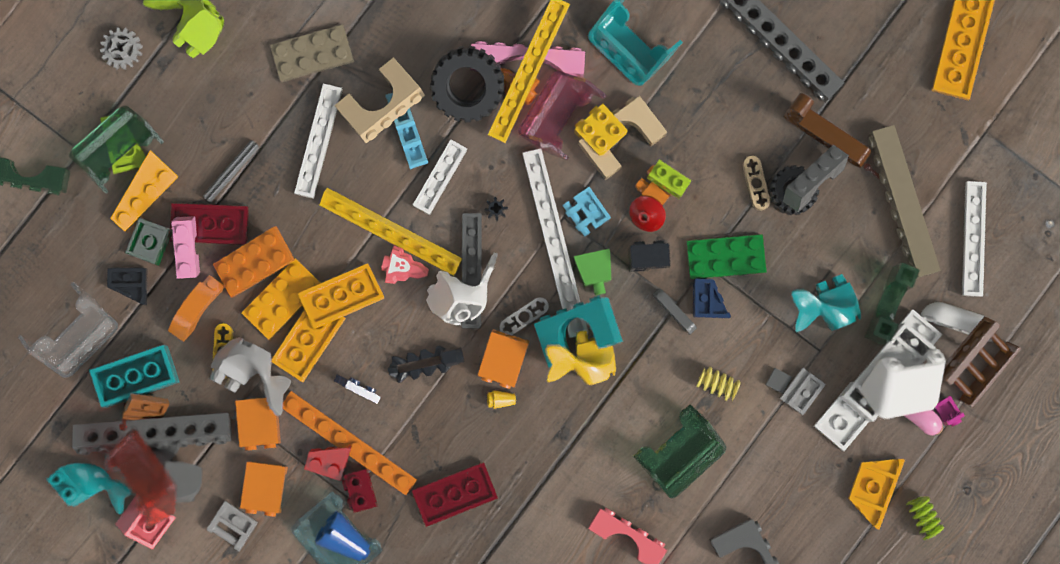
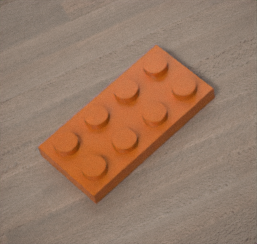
M276 226L217 261L213 266L228 294L233 298L295 259Z

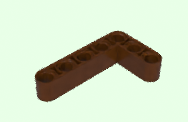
M799 93L783 117L827 148L835 145L849 155L848 162L861 168L872 151L811 110L810 108L814 101L806 94Z

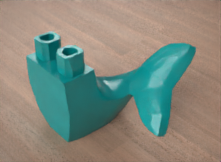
M843 274L832 278L835 285L834 289L829 290L826 281L816 284L815 287L818 294L816 297L806 290H792L793 300L799 310L796 332L807 328L819 315L822 316L830 331L856 322V316L858 320L861 319V310L857 296L850 282L847 283Z
M88 463L68 464L60 467L46 479L66 504L73 507L86 501L98 492L106 490L111 504L118 515L124 512V498L131 493L120 480L112 479L103 468Z

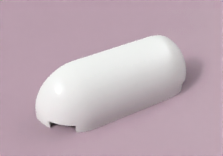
M934 302L927 305L920 315L928 322L968 335L984 317L981 314L943 302Z

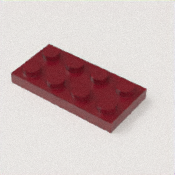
M171 203L170 229L172 230V221L176 217L195 216L197 233L195 243L245 245L247 243L248 206ZM172 233V235H171V237H170L169 242H174V241H173V233Z
M484 462L412 491L426 527L498 499Z

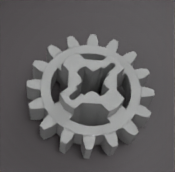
M117 28L116 33L110 30L109 37L104 35L106 42H100L104 46V48L100 49V52L105 54L102 58L105 61L108 60L107 64L109 66L114 64L115 69L121 66L122 69L126 70V65L133 67V61L139 62L136 58L137 55L142 56L138 49L143 48V46L137 44L140 38L135 37L136 34L133 31L129 33L127 28H124L123 32L120 28ZM119 37H126L128 39L122 40ZM120 46H123V47H122V48H123V51H122V52H120V48H119Z

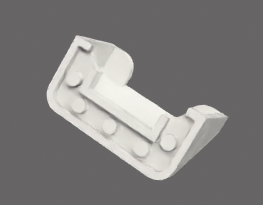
M939 349L931 350L927 353V362L924 365L903 368L895 358H882L878 361L860 388V392L878 416L892 418L934 409L939 400L945 367V358Z

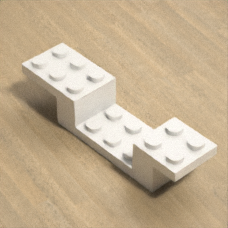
M912 309L887 338L889 340L855 382L848 384L815 423L814 427L839 449L845 451L868 422H874L878 417L860 392V388L878 361L882 358H895L903 368L922 365L926 360L927 353L936 348L933 345L942 336V333Z

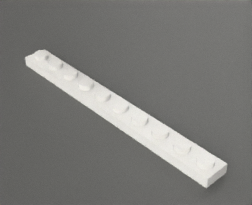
M540 148L524 152L523 157L562 309L567 308V310L573 309L572 305L580 303V298L543 153ZM575 318L567 327L570 338L576 337V332L586 330L588 333L586 321L581 318Z

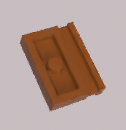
M131 394L125 405V410L122 411V418L129 420L163 418L169 406V400L167 398Z

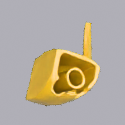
M586 330L576 332V357L561 346L547 345V355L552 363L547 378L548 382L561 378L570 370H575L587 385L605 381L610 377L611 372L613 376L616 373L613 346L598 349L595 337L588 339Z

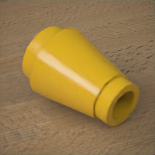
M496 390L487 393V405L493 409L516 404L515 393Z

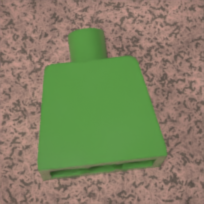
M610 249L574 256V263L584 287L593 285L595 296L606 294L604 283L611 281Z

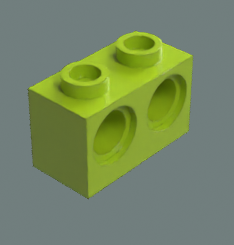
M660 159L647 178L678 200L691 183L690 179Z

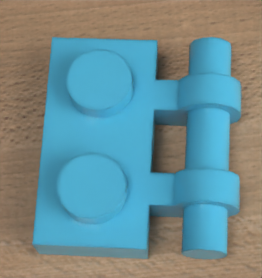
M590 187L574 197L577 203L574 207H572L569 201L563 205L567 211L566 215L572 218L576 224V229L578 232L581 231L584 237L590 233L586 227L591 223L596 229L611 219ZM579 210H582L587 217L584 221L577 214Z

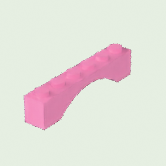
M481 41L471 44V46H475V49L480 50L482 48L486 50L485 53L488 55L492 54L495 57L496 63L499 62L500 65L508 61L523 59L528 50L522 44H514L513 47L506 46L504 43L487 45L486 42ZM551 47L543 63L558 70L564 77L583 78L585 51H581L580 48L562 50V47Z

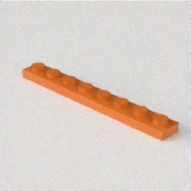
M291 391L284 400L283 409L336 447L341 448L351 445L350 457L404 495L408 494L417 481L415 477Z

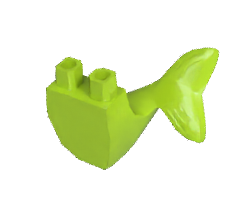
M143 0L144 6L156 10L183 9V15L177 26V32L172 37V42L178 47H181L185 42L189 43L190 45L185 50L192 58H195L200 53L204 55L216 43L223 29L224 18L223 16L218 18L220 14L209 0Z

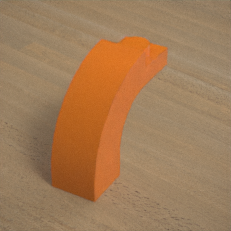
M210 275L202 283L199 282L177 311L168 331L184 342L195 330L204 311L224 290L225 286Z

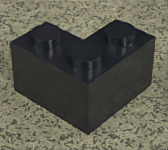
M655 240L653 244H645V241H636L630 245L628 249L629 272L670 268L669 243H664V240Z

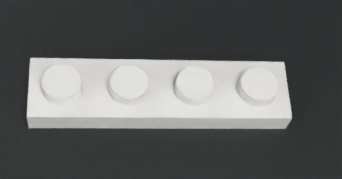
M453 140L449 141L413 204L414 207L428 215L431 214L464 157L467 148Z

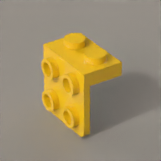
M604 104L600 107L595 106L589 112V117L585 120L582 118L575 125L574 131L578 138L581 136L599 156H603L627 134V129Z

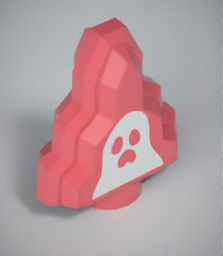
M393 246L390 256H384L382 271H386L385 283L395 284L397 281H406L409 278L419 279L427 277L429 272L427 267L420 262L413 261L411 255L404 253L403 248Z

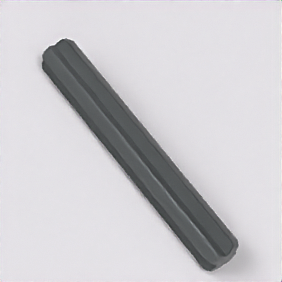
M250 140L206 190L203 197L208 202L213 201L259 148L258 144Z

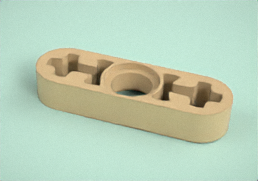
M749 156L743 162V170L751 202L756 210L763 211L770 205L764 173L759 158ZM749 160L757 164L754 167L755 173L759 172V174L749 177V174H752L751 167H747V164L750 162ZM754 178H758L762 182L761 187L758 189L751 185V181ZM764 190V193L760 194L761 198L766 200L763 207L756 203L759 200L758 194L754 195L753 192Z

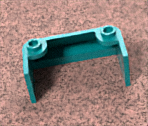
M614 0L590 30L589 40L633 84L641 86L671 58L683 42L679 40L670 49L664 45H656L651 50L626 25V22L629 20V12L622 5L625 0Z

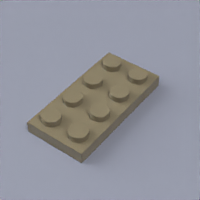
M344 25L270 45L281 82L354 62Z

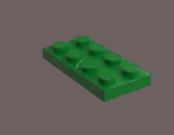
M763 235L686 242L690 280L767 272Z

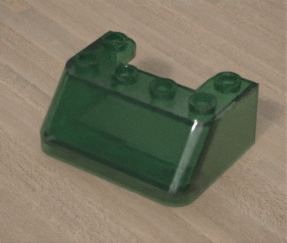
M691 404L680 412L679 421L683 427L676 431L656 452L651 447L646 446L640 448L633 456L669 498L679 496L725 453L727 448L710 422Z

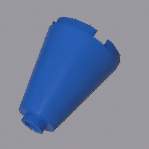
M338 511L333 512L326 520L328 523L325 527H321L315 543L318 546L354 560H365L370 554V545Z

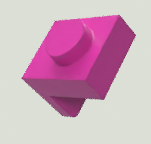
M951 396L939 401L934 407L944 426L951 425L953 427L962 422L961 418L965 416L963 412L959 411Z

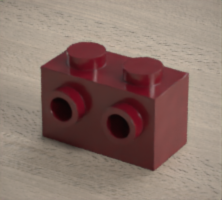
M368 469L344 475L345 479L342 480L344 490L348 491L350 496L347 499L350 510L353 509L354 513L378 506Z

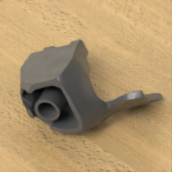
M168 446L166 449L153 447L144 451L134 449L136 457L140 462L149 466V477L158 478L157 483L149 484L148 495L157 497L159 501L190 503L195 501L194 497L200 491L202 468L184 462H171L180 447Z

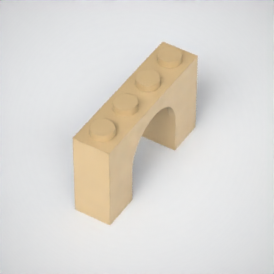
M394 57L379 69L383 77L393 87V96L387 106L377 111H368L363 109L350 94L334 105L365 143L376 138L378 133L384 128H388L394 120L404 115L411 106L419 103L422 97L425 96L420 86Z
M640 96L636 99L632 97L625 103L626 106L623 109L617 108L612 112L622 124L635 127L650 146L667 134L665 128ZM581 136L579 137L581 140H579L578 145L605 180L621 169L622 166L610 150L603 156H599Z

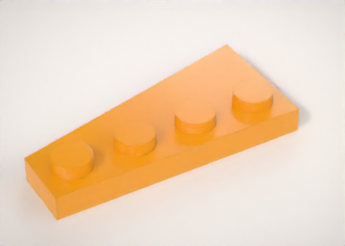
M151 150L111 216V219L123 231H126L178 178Z

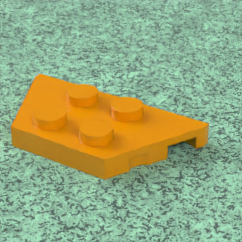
M904 459L861 462L848 499L875 529L879 530L903 467Z

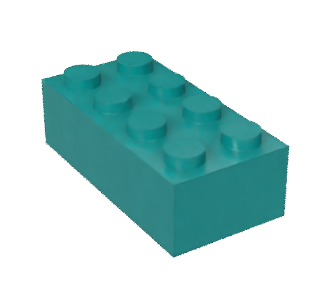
M161 345L89 370L100 405L104 408L128 401L131 394L145 395L180 383L169 347L166 345Z

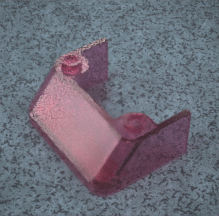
M556 71L546 82L521 123L518 133L524 139L547 153L568 160L569 157L561 151L563 140L558 137L577 105L585 106L591 102L593 95L605 98L606 94L585 78Z

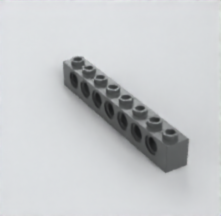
M719 0V3L725 9L729 8L733 12L732 15L737 21H742L746 25L749 33L757 35L760 38V43L765 48L769 47L774 52L773 55L777 60L783 61L792 74L796 73L801 78V83L807 88L810 87L820 101L824 100L827 102L844 84L760 0H742L743 5L741 6L736 5L734 0ZM748 12H755L757 18L751 19L748 16ZM761 25H768L770 27V31H763ZM775 38H782L784 44H776ZM795 51L797 58H791L788 52ZM802 64H808L811 67V71H804ZM816 77H822L825 82L824 85H819L816 82Z
M228 413L73 425L72 448L80 455H89L90 452L106 454L115 450L127 452L129 449L144 451L153 447L166 449L168 446L187 447L190 444L204 446L207 443L225 444L228 441H232V419ZM209 428H215L212 433H206ZM195 429L193 434L187 435L189 430ZM176 431L173 436H168L169 432ZM157 432L153 438H148L151 433ZM132 434H137L134 439H129ZM118 435L114 441H110L112 436ZM98 437L97 441L91 443L92 438Z

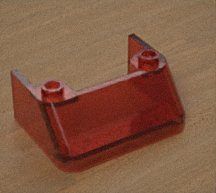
M136 430L127 433L105 455V471L107 473L119 471L137 497L136 509L140 515L144 514L145 527L148 529L174 515L176 487L169 474Z

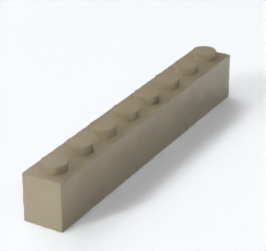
M895 125L872 131L869 134L868 143L875 152L874 162L881 171L879 174L882 184H885L887 190L885 192L886 200L888 203H891L893 209L891 210V216L898 225L897 235L904 244L902 250L910 263L908 265L911 276H914V279L937 273L941 270Z

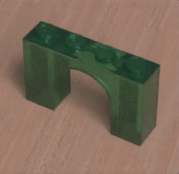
M905 263L892 267L865 338L882 345L892 342L898 324L894 322L897 309L905 293L914 287L920 272L919 269Z

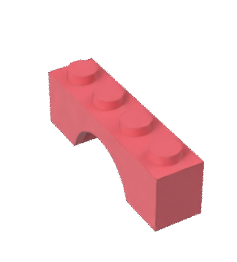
M605 507L604 510H598L588 527L589 530L604 539L617 533L626 534L636 542L638 548L637 559L644 564L660 563L667 552L663 548L664 543L656 538L654 541L647 538L648 533L640 528L637 531L630 527L632 523L624 518L621 520L614 517L615 513Z

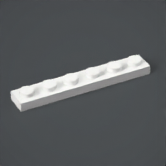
M323 84L295 189L296 195L314 199L337 108L334 105L340 101L342 88Z
M967 181L965 183L962 296H983L986 182Z

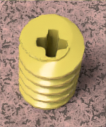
M709 367L707 370L703 369L696 387L704 384V391L710 387V394L717 390V397L725 394V401L732 397L733 401L740 387V380L733 384V377H729L726 380L725 373L719 377V370L712 374V367Z

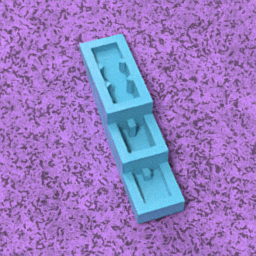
M393 93L386 95L388 103L391 101ZM409 108L404 115L399 116L394 122L409 167L412 169L427 164L428 161Z

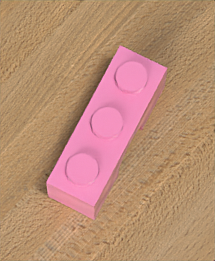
M195 216L176 217L172 221L177 278H196L200 273L199 255L195 251V237L197 235Z

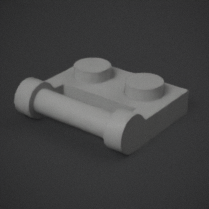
M225 501L208 526L207 531L211 534L215 533L235 546L234 549L240 551L258 521ZM222 522L242 535L241 538L238 540L218 527V523Z

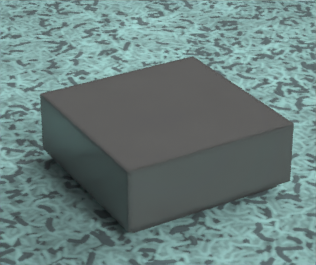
M774 368L765 385L783 394L792 377Z

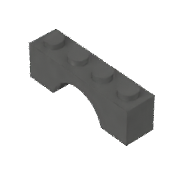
M835 145L830 147L787 186L783 202L799 212L810 202L815 191L826 179L834 180L845 169L849 155Z

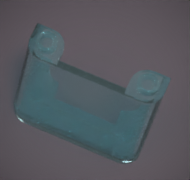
M333 491L298 519L291 527L293 535L318 564H368L383 551L378 540L375 538L366 539L342 512L343 500L339 495L334 494ZM338 511L370 545L369 550L371 551L365 560H354L318 546L315 543L321 527H325L328 523L326 520L333 512Z

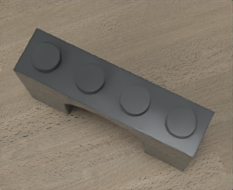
M751 518L709 539L719 558L739 548L750 547L760 554L763 564H779L775 556L772 557L769 549H771L769 542L766 538L763 539L760 534L762 529L758 521L754 522Z

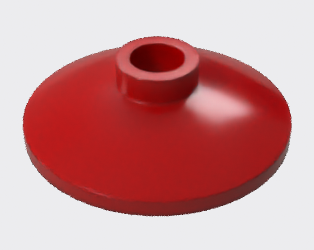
M645 195L636 198L631 203L630 217L639 229L646 232H654L665 223V209L656 198Z

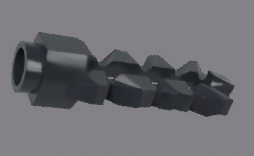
M436 346L434 354L423 349L420 351V356L414 353H407L406 359L393 356L392 363L388 367V373L396 378L398 383H402L408 376L416 380L422 372L425 376H432L437 368L441 373H446L452 366L464 362L463 351L461 347L446 349L442 346ZM440 356L442 363L403 373L398 371V365Z

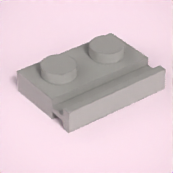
M802 368L779 399L799 414L804 415L826 384Z

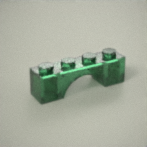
M0 158V186H3L5 183L11 184L10 187L15 189H22V186L30 187L29 190L33 192H41V189L48 190V194L58 196L60 193L67 192L70 176L68 169L47 165L40 174L34 177H22L18 173L14 161Z

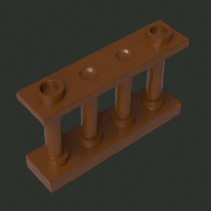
M985 316L945 363L942 381L949 385L954 383L964 393L959 400L972 408L1021 350L1019 346L1008 341L1004 343L995 333L1000 325ZM989 339L1000 349L994 358L983 348ZM977 354L988 364L982 372L971 363ZM965 368L976 378L970 387L959 378V375Z

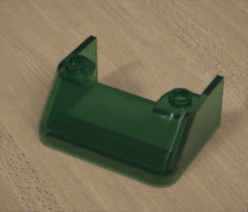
M122 106L70 151L69 157L95 185L107 194L109 191L103 184L109 181L111 173L108 169L136 144L138 146H148L153 139L160 144H163L164 141L144 118L128 106Z

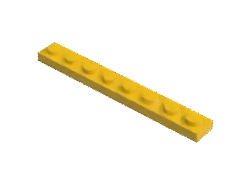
M550 0L488 136L506 143L570 6L569 3L562 0Z
M329 188L323 193L319 204L323 208L403 248V250L453 276L456 274L463 258Z

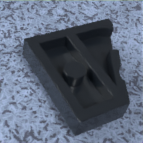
M107 268V287L142 305H147V268Z

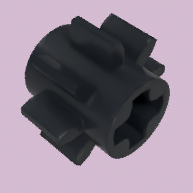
M494 197L493 202L487 201L489 208H485L484 211L490 212L488 219L493 216L498 222V217H506L503 211L508 210V207H503L504 199L499 202ZM494 205L502 208L497 214H495L494 210H491L494 208Z

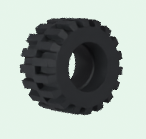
M792 165L791 167H784L770 182V190L768 191L769 195H771L770 201L775 204L774 207L776 209H780L781 213L799 215L811 208L818 199L817 195H819L820 190L817 189L810 202L799 212L783 202L785 195L784 184L788 180H795L805 171L804 166L797 167V165Z

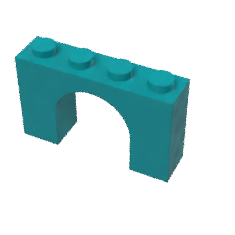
M600 295L589 299V303L584 304V302L574 304L572 305L573 309L567 310L565 308L556 312L557 315L553 317L551 315L543 316L540 318V322L534 324L548 368L552 367V363L547 355V345L561 346L570 352L566 341V330L570 322L575 318H581L590 325L598 349L623 342L608 298H601Z

